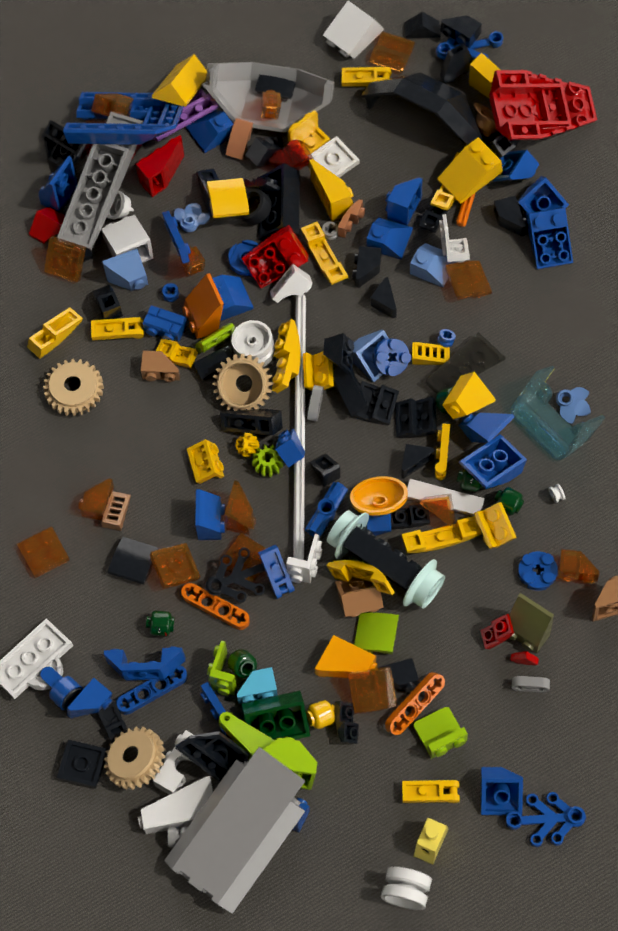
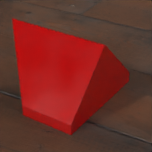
M51 207L37 211L29 236L45 244L48 239L59 233L65 218L64 214Z

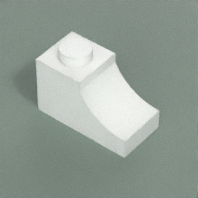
M292 264L270 291L272 299L279 303L283 298L290 295H299L301 297L310 290L312 286L311 277Z

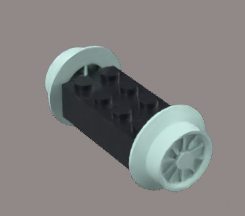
M350 510L343 513L327 537V543L336 548L335 558L340 559L348 552H351L365 563L379 569L385 577L407 591L403 600L404 606L414 602L422 609L427 607L435 598L445 580V576L436 570L437 561L435 559L431 560L424 568L412 559L408 562V558L396 548L392 551V547L380 537L376 540V536L365 528L369 520L368 513L365 512L359 516Z

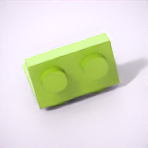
M221 640L220 645H216L214 650V663H210L208 667V681L211 683V688L219 694L225 696L229 694L235 695L237 689L235 675L222 671L227 657L226 642Z
M444 707L414 723V728L431 759L436 756L440 757L446 754L448 750L454 747L458 748L467 741V731L464 727L460 728L449 707Z

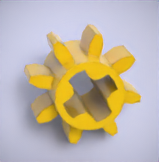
M244 433V436H239L236 440V449L244 457H251V454L256 453L257 448H259L257 436H253L251 433Z

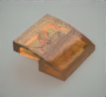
M382 31L377 45L374 46L369 63L389 67L391 70L403 73L414 49L415 42Z
M464 261L446 265L445 270L458 300L470 296L478 298L492 294L480 261Z
M391 667L372 668L369 671L350 672L348 674L355 713L397 706Z

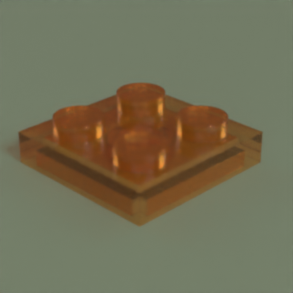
M52 236L49 238L44 272L78 283L81 280L86 247Z
M52 526L17 544L35 578L70 561Z
M240 533L225 554L232 558V563L226 570L232 573L241 548L245 547L250 551V556L245 560L241 571L261 564L258 552L267 548ZM245 550L241 551L240 553L242 557H246L248 555L247 551ZM223 558L222 562L224 564H229L230 560L228 558ZM260 573L245 579L254 583Z
M187 543L152 551L149 555L163 589L196 581L200 578Z

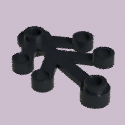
M243 547L238 552L239 557L231 576L223 578L226 568L232 563V558L229 555H223L220 559V566L216 576L210 577L206 582V590L210 595L218 596L223 593L235 598L238 603H244L247 599L244 591L237 592L227 587V585L234 583L253 591L256 596H261L265 592L264 585L255 584L245 578L265 571L263 564L261 563L241 571L245 560L250 556L249 549ZM241 551H247L248 555L246 557H242L240 554ZM228 558L230 560L229 564H224L222 559ZM213 583H217L219 585V588L217 590H214L212 588ZM260 586L263 589V591L261 593H257L255 591V588ZM243 594L244 600H238L237 595Z

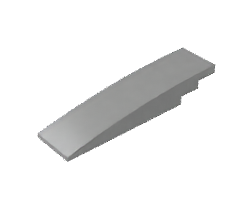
M110 112L106 123L143 124L144 121ZM93 144L59 231L58 240L92 250L137 145Z

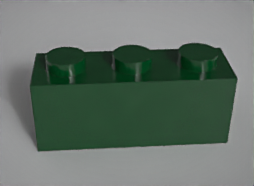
M300 690L242 703L245 722L273 740L284 737H291L296 740L311 736Z

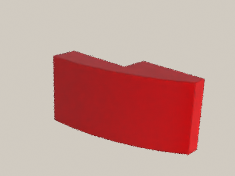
M509 614L491 621L492 625L480 630L485 649H491L501 644L514 634Z

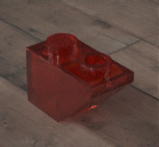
M295 139L290 141L284 149L276 151L269 161L277 166L285 163L297 170H301L309 164V160H314L305 142Z

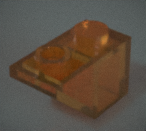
M118 93L95 94L91 111L108 117L110 112L129 117L134 98Z
M561 549L558 578L568 582L574 580H581L584 583L598 582L599 570L581 551Z

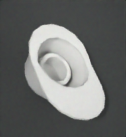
M118 190L107 218L121 219L126 217L130 211H134L131 207L130 198L123 192Z

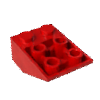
M181 135L170 139L167 144L155 149L152 154L140 159L136 164L139 183L151 197L167 188L184 157Z
M287 225L272 234L241 259L262 289L282 277L292 264L299 267L308 262L309 254L291 226Z

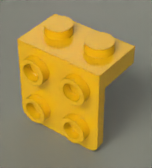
M315 110L307 113L298 123L292 124L288 130L289 149L303 163L309 159L310 154L330 141V138L318 127V113Z

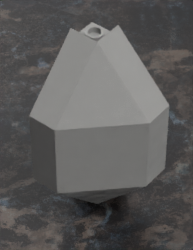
M255 62L208 63L206 81L202 84L233 123L236 118L253 122L252 128L278 132L288 131L292 124L298 123L307 113H311L314 110L317 112L332 101L334 90L333 81L301 69ZM259 74L295 81L296 85L292 99L257 94L255 87Z

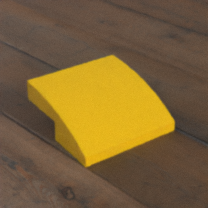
M243 178L207 181L206 187L213 218L249 215V205Z

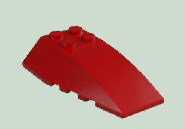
M496 70L494 72L489 99L496 130L509 140L543 139L597 121L591 90L588 86L570 81L568 83L562 82V79L547 78L546 75L532 74V71Z

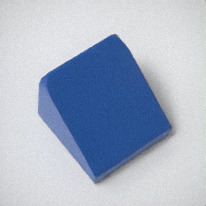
M391 514L369 516L367 529L375 536L391 532Z

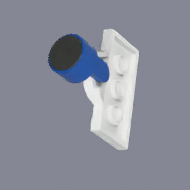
M45 619L0 660V686L14 699L29 686L36 690L51 689L50 699L61 710H67L68 706L83 690L71 676L62 677L64 672L63 664L59 658L73 647L72 642L48 619Z

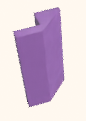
M202 88L199 89L188 105L183 108L177 127L153 140L160 141L216 110L219 108V105L210 93L206 95Z

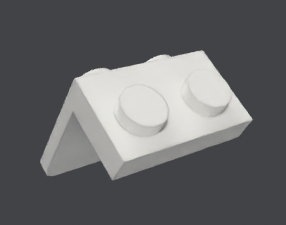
M443 214V220H439L443 256H447L448 262L455 261L461 263L470 260L467 238L449 240L446 214Z
M318 534L314 535L308 561L288 557L286 566L292 582L310 584L312 577H316L318 566H316L317 560H320L322 555V541H319Z

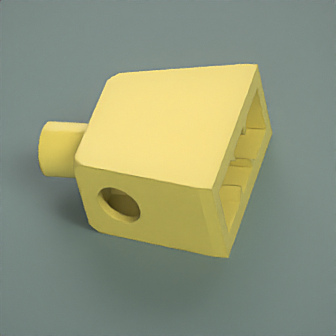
M427 818L417 841L414 857L433 865L448 827Z

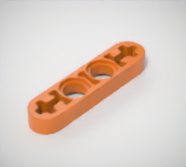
M187 583L182 587V598L187 603L236 629L244 630L249 626L250 618L246 611L218 596L210 595L207 590L193 583ZM191 590H193L196 596L191 594L188 597L186 591L190 592ZM204 598H211L213 602L210 606L202 605V600ZM221 607L229 608L230 611L227 615H220L218 612ZM243 616L245 622L241 621L239 624L237 618H241Z
M435 672L429 673L387 718L385 722L386 730L394 735L403 733L443 689L445 685L444 677ZM422 691H424L425 698L422 701H419L418 696ZM408 706H411L412 712L406 716L405 710Z

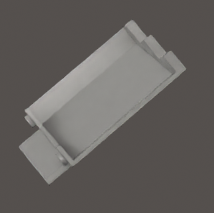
M258 747L248 762L241 763L238 760L234 762L164 861L177 874H181L188 879V882L199 891H203L210 896L211 900L217 905L233 913L304 814L305 810L299 806L301 802L294 796L305 780L265 750Z

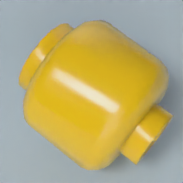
M327 700L309 705L308 711H306L309 725L316 729L332 725L335 721V706L331 705Z

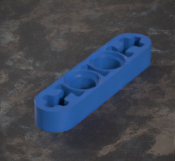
M180 665L169 675L172 680L171 685L167 677L165 679H152L123 694L117 700V707L120 713L124 715L131 714L184 684L187 680L186 669ZM175 672L182 673V678L178 679V677H175ZM160 680L167 683L166 687L162 690L155 687V684ZM142 690L149 692L148 698L144 700L138 697L139 692ZM133 695L135 696V699L138 702L137 704H135V702L133 701ZM126 701L130 707L127 709L125 706L122 707V702Z

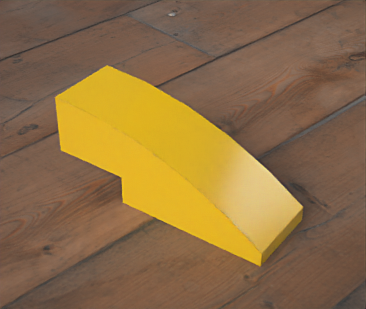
M69 307L44 323L42 330L29 337L27 348L41 359L67 338L82 322L83 318Z

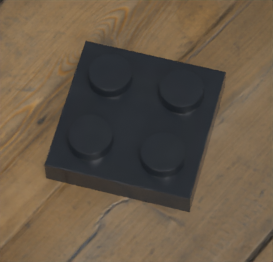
M68 739L57 779L97 789L105 762L104 758L107 755V748Z

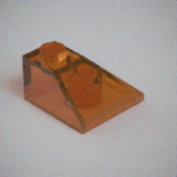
M234 480L224 514L226 529L249 535L250 530L255 527L256 518L239 481Z

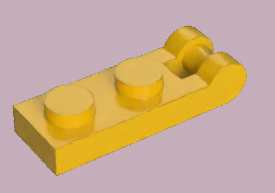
M342 68V87L368 86L370 82L389 79L391 68Z
M143 318L91 320L92 340L141 339L144 337V331L142 330Z
M442 423V430H438L437 442H441V447L436 450V459H440L435 465V478L438 480H443L446 477L450 424Z
M402 781L403 803H459L460 795L457 792L459 781ZM443 788H448L449 794H443Z

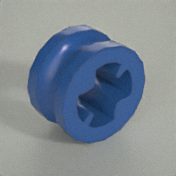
M173 283L164 285L162 289L163 298L168 302L176 301L179 298L177 285ZM174 290V294H173V295H172L171 293H170V294L167 293V291L172 292V291Z
M442 329L439 332L437 342L443 347H451L456 337L455 333L449 329Z

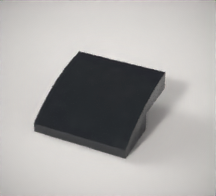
M362 381L360 385L368 407L353 417L371 423L389 425L399 391L385 385L378 387Z
M431 396L417 401L410 398L396 402L397 438H415L437 434L436 399Z
M122 537L112 558L108 574L144 585L151 573V567L159 553V548Z

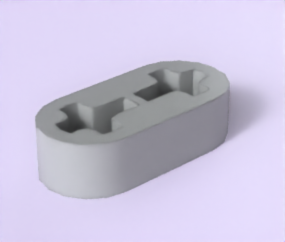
M313 386L307 420L318 421L324 391L323 386Z
M515 676L512 678V689L524 692H549L550 680L543 677Z

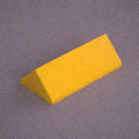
M193 54L173 68L152 94V98L186 107L206 81L207 70L196 55Z

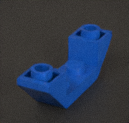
M174 646L162 648L161 662L150 661L148 663H127L128 659L124 650H104L107 663L124 680L165 679L186 660L183 649Z

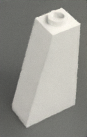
M210 776L204 777L142 808V816L138 817L140 829L144 828L145 833L150 834L166 831L168 827L181 828L189 826L213 793Z

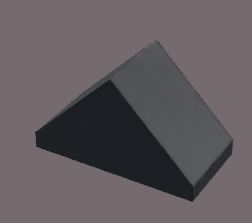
M423 11L405 22V39L440 38V21Z
M385 277L371 296V307L391 318H397V308L388 277Z
M406 444L402 463L403 479L435 458V450L431 447Z
M327 454L309 462L324 487L341 478L339 464Z

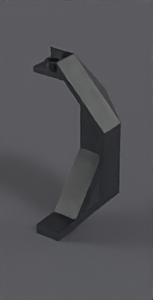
M421 72L370 82L361 95L367 100V108L371 109L379 96L395 94L436 114L466 146L478 137L482 141V136L464 93Z

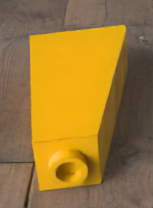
M480 53L470 64L469 85L489 98L494 72L500 69L484 54Z

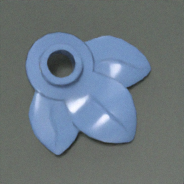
M190 203L185 209L176 208L174 211L176 220L180 222L185 232H194L198 225L207 223L210 218L208 213H201V206L198 203Z
M576 387L571 391L567 389L561 390L557 394L556 402L560 406V415L567 423L573 424L576 415L587 416L591 413L590 406L585 401L589 395L588 390ZM563 397H569V401L563 402Z

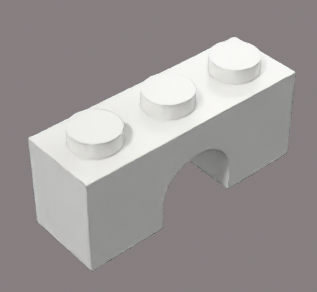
M185 730L183 735L180 734L174 744L177 745L194 734ZM175 747L172 752L168 751L164 758V765L159 768L160 773H156L155 779H153L155 787L169 795L180 790L185 784L186 779L176 768L180 762L191 760L176 750Z

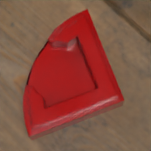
M524 651L511 654L510 661L523 665H538L539 658Z

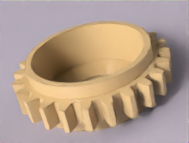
M236 354L233 355L234 360L230 357L226 358L227 364L221 362L220 364L223 368H217L216 370L219 372V375L213 376L217 379V382L213 383L214 386H217L214 393H219L216 399L223 400L221 405L227 404V410L234 408V411L239 409L253 410V407L254 409H259L258 404L264 406L265 402L263 399L268 400L270 397L267 393L273 391L269 389V386L273 385V382H269V378L272 375H267L266 373L269 371V368H263L265 362L259 364V358L256 357L252 360L251 354L247 358H245V354H241L240 358ZM247 375L252 379V387L249 391L243 392L237 388L236 380L239 376Z
M72 359L70 363L67 360H64L63 365L58 363L57 369L52 367L53 373H47L48 379H44L45 386H43L45 398L53 410L57 409L59 414L64 411L66 416L70 412L75 416L77 412L83 415L84 410L90 412V406L96 407L95 401L100 402L99 396H103L101 389H104L102 376H100L99 370H96L94 365L90 366L88 361L83 364L82 359H79L78 363ZM69 377H77L80 379L81 385L77 390L69 391L64 387L65 380Z
M135 727L134 731L129 728L126 733L121 732V736L115 737V741L109 744L110 749L106 751L108 757L104 758V761L108 763L104 765V768L107 770L106 775L110 777L109 779L118 787L122 786L126 790L128 787L134 790L135 786L142 788V784L146 783L148 785L150 779H155V774L160 773V766L164 765L161 762L166 757L162 753L165 751V748L162 746L163 741L151 729L147 730L145 727H142L141 730ZM132 746L137 747V758L132 762H125L123 760L125 750Z

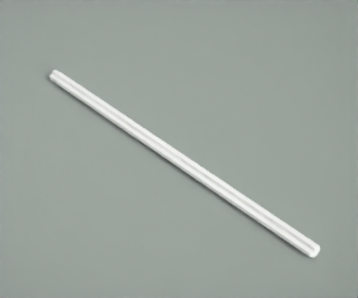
M297 295L296 327L300 340L301 358L299 373L295 377V431L305 451L303 353H306V296L302 295L300 297ZM305 456L294 464L293 558L304 560Z

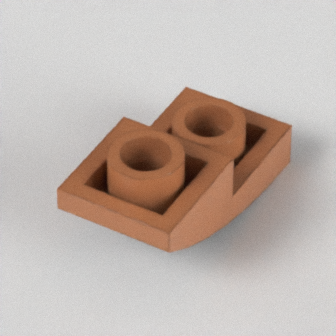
M239 118L235 119L226 150L227 156L241 160L245 158L253 122Z
M359 199L346 211L338 225V236L345 238L347 231H351L352 225H358L360 218L363 219L365 214L363 200Z

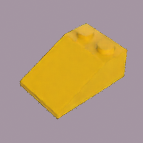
M478 137L457 155L437 180L461 204L503 172L502 161Z
M313 159L309 160L310 179L331 221L334 222L341 219L353 205L352 197L354 196L351 188L347 187L342 179Z

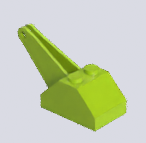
M223 712L220 715V727L234 743L249 753V760L258 747H260L305 780L301 788L312 789L317 771V761L300 741L294 740L291 737L273 740L230 712Z

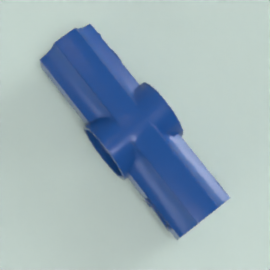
M333 482L324 498L318 503L317 510L305 528V531L310 536L314 537L315 534H318L320 538L329 522L334 519L336 510L348 492V489L343 484ZM324 508L331 509L329 512H323L322 510Z

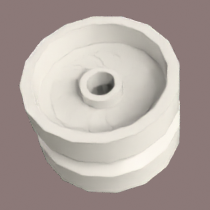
M249 320L235 328L232 333L231 342L235 355L237 354L238 358H240L241 354H245V358L251 354L252 360L256 357L259 358V364L265 362L264 366L271 362L275 351L271 330L265 323Z
M389 867L386 874V881L389 884L383 886L381 898L398 907L412 910L425 909L427 896L424 892L430 890L432 878L416 870L403 867Z

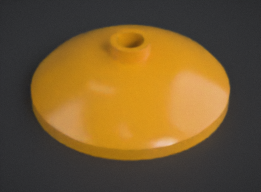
M388 476L366 479L357 484L350 493V501L353 508L360 513L366 512L369 516L391 514L401 508L408 498L406 485L399 479Z

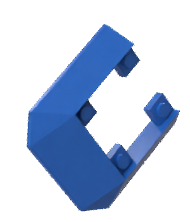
M82 92L79 97V106L76 110L77 118H82L83 120H90L92 118L108 119L110 112H114L141 121L144 120L143 124L66 123L63 131L68 144L141 145L175 129L184 107L152 98L153 93Z

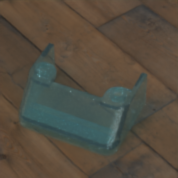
M553 366L536 371L511 406L510 412L514 415V419L554 459L562 460L590 439L605 419V416L601 415L587 422L577 423L573 428L548 404L552 398V389L546 383V380L555 369Z

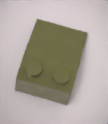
M520 593L509 615L514 634L509 638L522 643L526 650L538 653L550 636L554 614Z

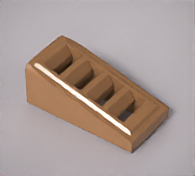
M112 491L101 522L102 527L122 530L131 495ZM115 497L122 498L125 500L124 502L116 501ZM113 504L121 505L122 508L113 507ZM111 511H118L120 514L111 513ZM110 517H115V518H118V520H113V519H109V518H110Z

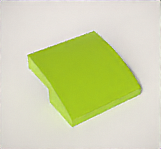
M233 323L224 325L197 342L196 350L199 354L206 352L231 336L235 326Z
M360 613L354 645L371 654L379 652L393 655L399 615Z

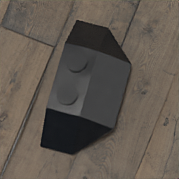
M50 120L42 135L45 141L48 160L58 166L68 156L72 157L73 166L84 160L92 144H68L63 131L64 126Z
M220 731L191 735L175 747L176 750L219 782H221L236 760L241 763L249 761V753Z

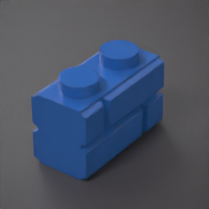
M152 305L143 321L144 331L148 335H158L163 337V339L176 342L180 341L187 326L185 316Z

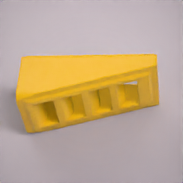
M412 342V365H450V347ZM433 352H437V358L433 357ZM441 352H444V359L441 358Z

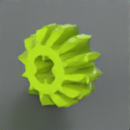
M264 445L263 450L257 448V453L252 455L254 459L252 466L255 467V472H261L263 477L266 473H269L270 477L273 476V472L279 474V468H283L284 463L275 450V446L272 445L270 448H267V445Z

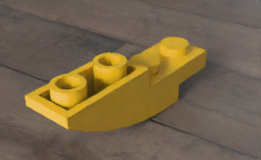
M293 319L280 325L278 339L274 344L275 351L273 356L279 359L276 364L277 371L272 380V390L276 393L286 389L289 386L290 380L299 373L301 358L300 340L295 320Z

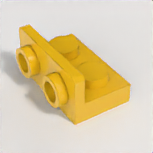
M323 351L315 355L307 352L303 353L304 387L311 391L314 385L323 386L324 390L334 387L333 363L323 355Z
M205 439L187 448L197 483L201 484L215 476L219 478L224 477V466L219 460V449L215 443Z
M502 502L474 513L476 524L481 529L483 540L489 548L500 547L517 538Z

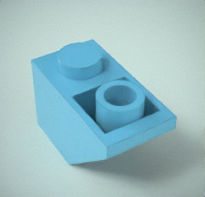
M272 667L252 671L237 693L239 704L278 695Z

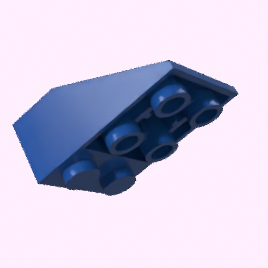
M559 207L525 213L537 269L573 263L566 209Z

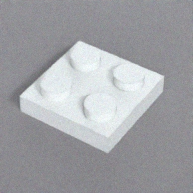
M337 136L309 155V160H315L339 178L359 164V159Z

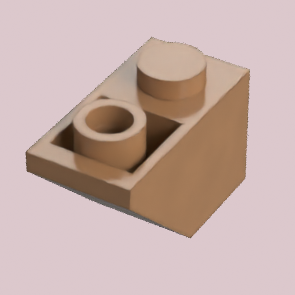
M143 351L141 363L142 379L147 381H180L179 369L162 351Z

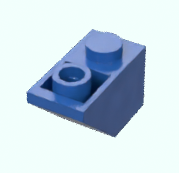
M294 429L290 431L285 430L278 435L279 438L275 450L289 468L304 458L305 451Z

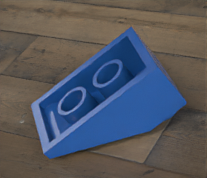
M68 156L56 171L51 173L47 184L40 189L38 195L41 205L61 212L76 190L78 182L72 157Z
M500 434L462 459L459 464L485 489L507 483L520 475L527 459Z

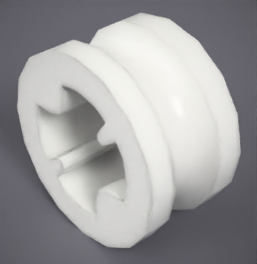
M556 484L554 488L549 487L550 496L555 503H558L560 499L565 500L564 491L559 484Z

